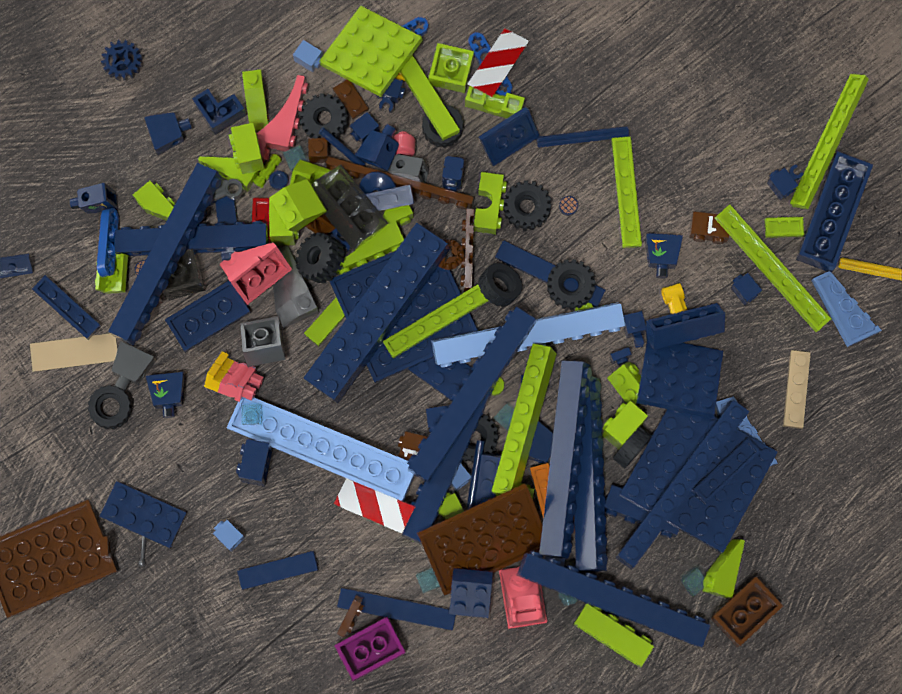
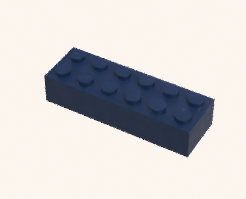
M837 151L796 257L797 261L827 272H833L873 164Z

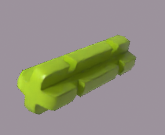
M272 154L269 162L267 161L264 165L265 169L259 172V176H256L253 181L256 186L262 188L266 183L265 180H268L276 169L275 166L279 165L281 158L278 155Z

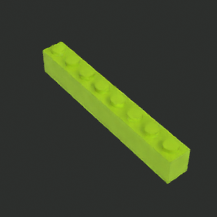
M532 344L492 492L496 496L521 485L556 358V352L551 347Z

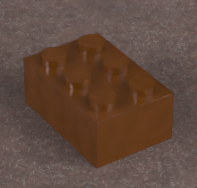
M755 577L710 619L738 648L777 613L783 605Z

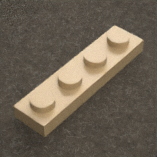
M790 351L783 427L803 428L810 364L809 352Z

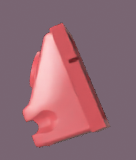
M274 243L242 252L235 251L231 254L230 260H223L220 263L228 280L247 305L292 270Z
M519 567L499 570L508 629L547 623L541 585L516 576Z

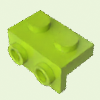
M116 254L113 275L101 277L97 271L95 279L96 290L105 294L125 292L128 255Z
M628 362L619 367L607 379L626 403L631 401L635 405L637 404L641 375L637 366Z

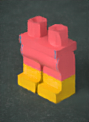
M222 351L208 371L204 387L228 397H235L234 400L240 402L242 397L252 401L256 394V388L259 389L261 387L264 377L255 374L256 367H248L245 363L233 361L228 358L229 354Z

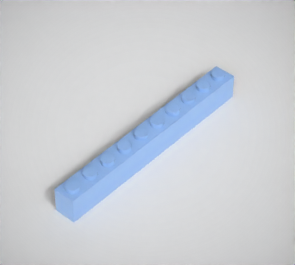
M612 303L536 319L535 326L517 352L527 350V346H532V344L546 346V342L553 341V344L565 342L564 339L572 337V340L582 339L585 334H590V336L601 335V331L609 330V332L620 331V327L625 326L621 303ZM498 327L431 341L435 363L437 365L441 364V367L451 366L452 362L455 361L467 363L471 361V358L483 357L485 354L483 350L488 342L492 343L496 338L494 334Z

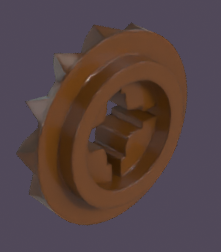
M446 239L444 241L448 243L449 248L451 247V253L454 256L449 257L447 261H445L444 257L438 266L445 270H452L462 263L464 252L461 245L456 241Z

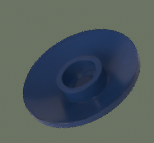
M371 172L362 178L359 185V193L363 195L373 193L374 190L396 188V185L387 174Z

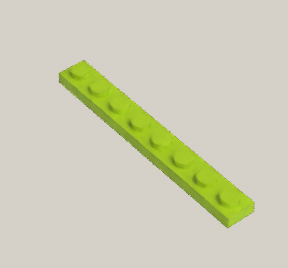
M850 74L790 202L793 207L809 209L869 79L866 75Z
M730 204L715 217L716 221L815 332L819 331L831 320L828 314Z

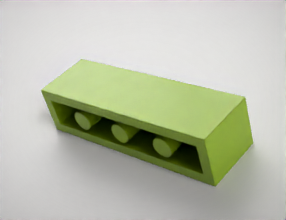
M586 604L573 625L633 664L642 667L654 648L651 645L652 641L643 635L639 637L634 634L635 630L625 624L623 627L618 624V619L611 614L606 616L600 612L602 609Z

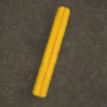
M843 257L839 260L838 267L841 269L902 281V269Z

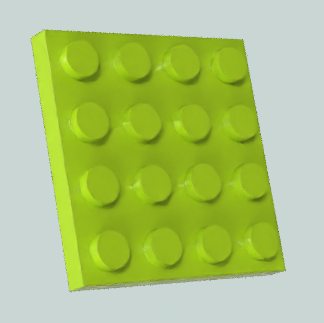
M360 6L319 62L320 66L381 97L423 40L421 36Z

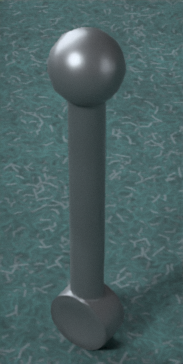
M143 536L141 557L138 561L140 567H144L146 564L144 560L146 538Z

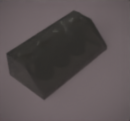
M341 164L315 180L312 184L327 210L324 213L353 251L388 225V222Z

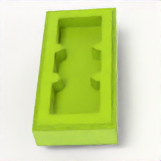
M803 217L764 219L765 238L804 236Z

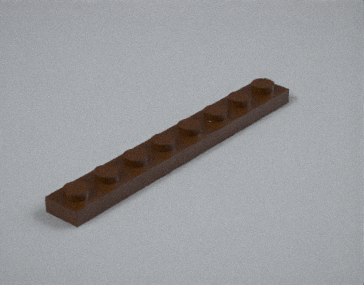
M329 156L326 162L327 169L338 173H345L347 176L353 177V179L363 178L371 172H382ZM382 172L393 179L396 188L411 185L412 192L420 194V197L424 199H438V202L442 204H456V207L464 210L472 208L474 199L472 196Z

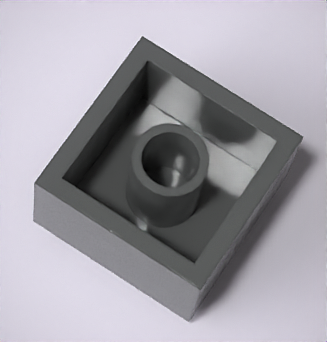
M278 316L240 323L243 354L248 367L286 360L283 331Z

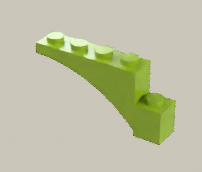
M410 206L387 209L380 223L368 239L354 252L346 256L344 263H340L342 268L337 270L338 275L367 264L371 260L381 258L385 254L395 252L404 241L398 225H406L413 219V212Z

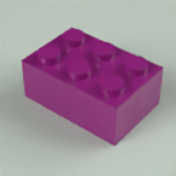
M387 617L334 645L353 682L406 654Z

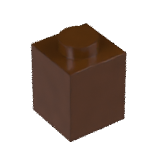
M308 138V157L310 163H326L329 156L328 141L325 138Z

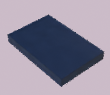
M524 107L480 135L479 139L490 164L495 166L537 139L539 133L529 109Z

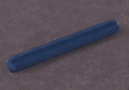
M625 126L538 136L536 142L540 148L609 140L612 138L629 137V129Z

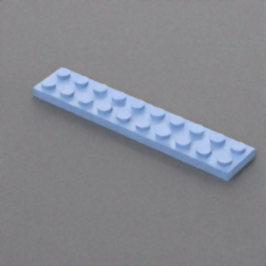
M242 397L240 402L237 403L227 426V429L255 441L270 443L272 448L402 502L415 476L408 471L409 465L407 460L257 398H253L251 401Z

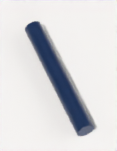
M324 127L319 131L321 136L354 164L365 165L361 159L355 156L353 152Z

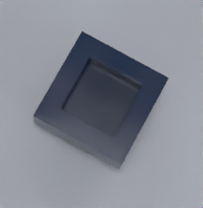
M629 347L610 354L609 358L612 365L616 363L617 365H622L628 362V359L631 357Z

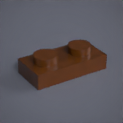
M345 80L333 87L334 93L347 109L352 120L369 111L349 80Z
M355 596L339 627L338 635L344 637L346 632L351 633L355 622L352 620L355 615H360L364 607L361 604L362 597Z

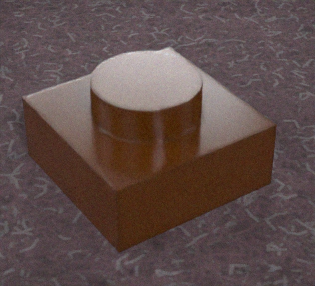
M107 536L99 537L100 542H97V553L103 559L111 558V539Z

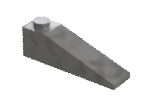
M287 245L279 248V251L292 270L273 284L275 309L283 328L318 313L315 302L302 275L298 272L299 269L296 268L297 264Z

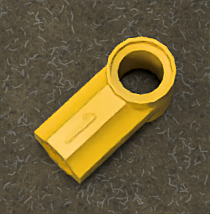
M680 283L661 289L663 300L668 305L670 314L687 311L684 301L685 295Z

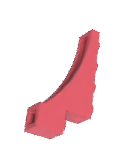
M297 75L292 92L283 108L270 123L257 132L263 164L269 158L270 149L268 148L290 152V148L295 145L296 136H294V131L299 128L300 118H298L299 111H303L302 106L304 105L302 97L308 90L305 76Z

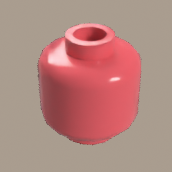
M399 132L392 137L399 144L395 155L414 156L415 138L407 132Z

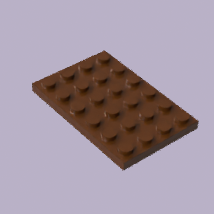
M522 484L417 534L445 596L451 593L453 568L494 573L522 560L525 553L531 554V551L539 552L543 526L526 484Z
M89 500L0 537V602L8 619L118 572L112 556L111 558L103 559L97 553V542H100L99 537L104 536Z

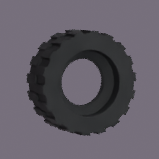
M444 104L460 129L459 133L442 140L440 135L434 130L433 124L426 113L422 120V131L425 139L431 145L446 148L447 146H453L461 138L463 120L457 109H454L451 105Z
M503 263L491 264L480 275L481 277L478 280L480 291L485 299L496 306L504 307L510 305L522 292V282L519 279V275L516 274L514 269ZM496 277L502 280L508 291H501L495 285L493 278Z
M111 385L102 386L100 389H96L94 394L90 396V401H88L89 416L101 428L116 429L117 427H122L124 423H127L128 418L131 417L132 402L129 396L119 387ZM108 398H113L119 403V411L112 417H107L101 412V404Z
M639 426L616 453L613 460L625 469L652 436Z

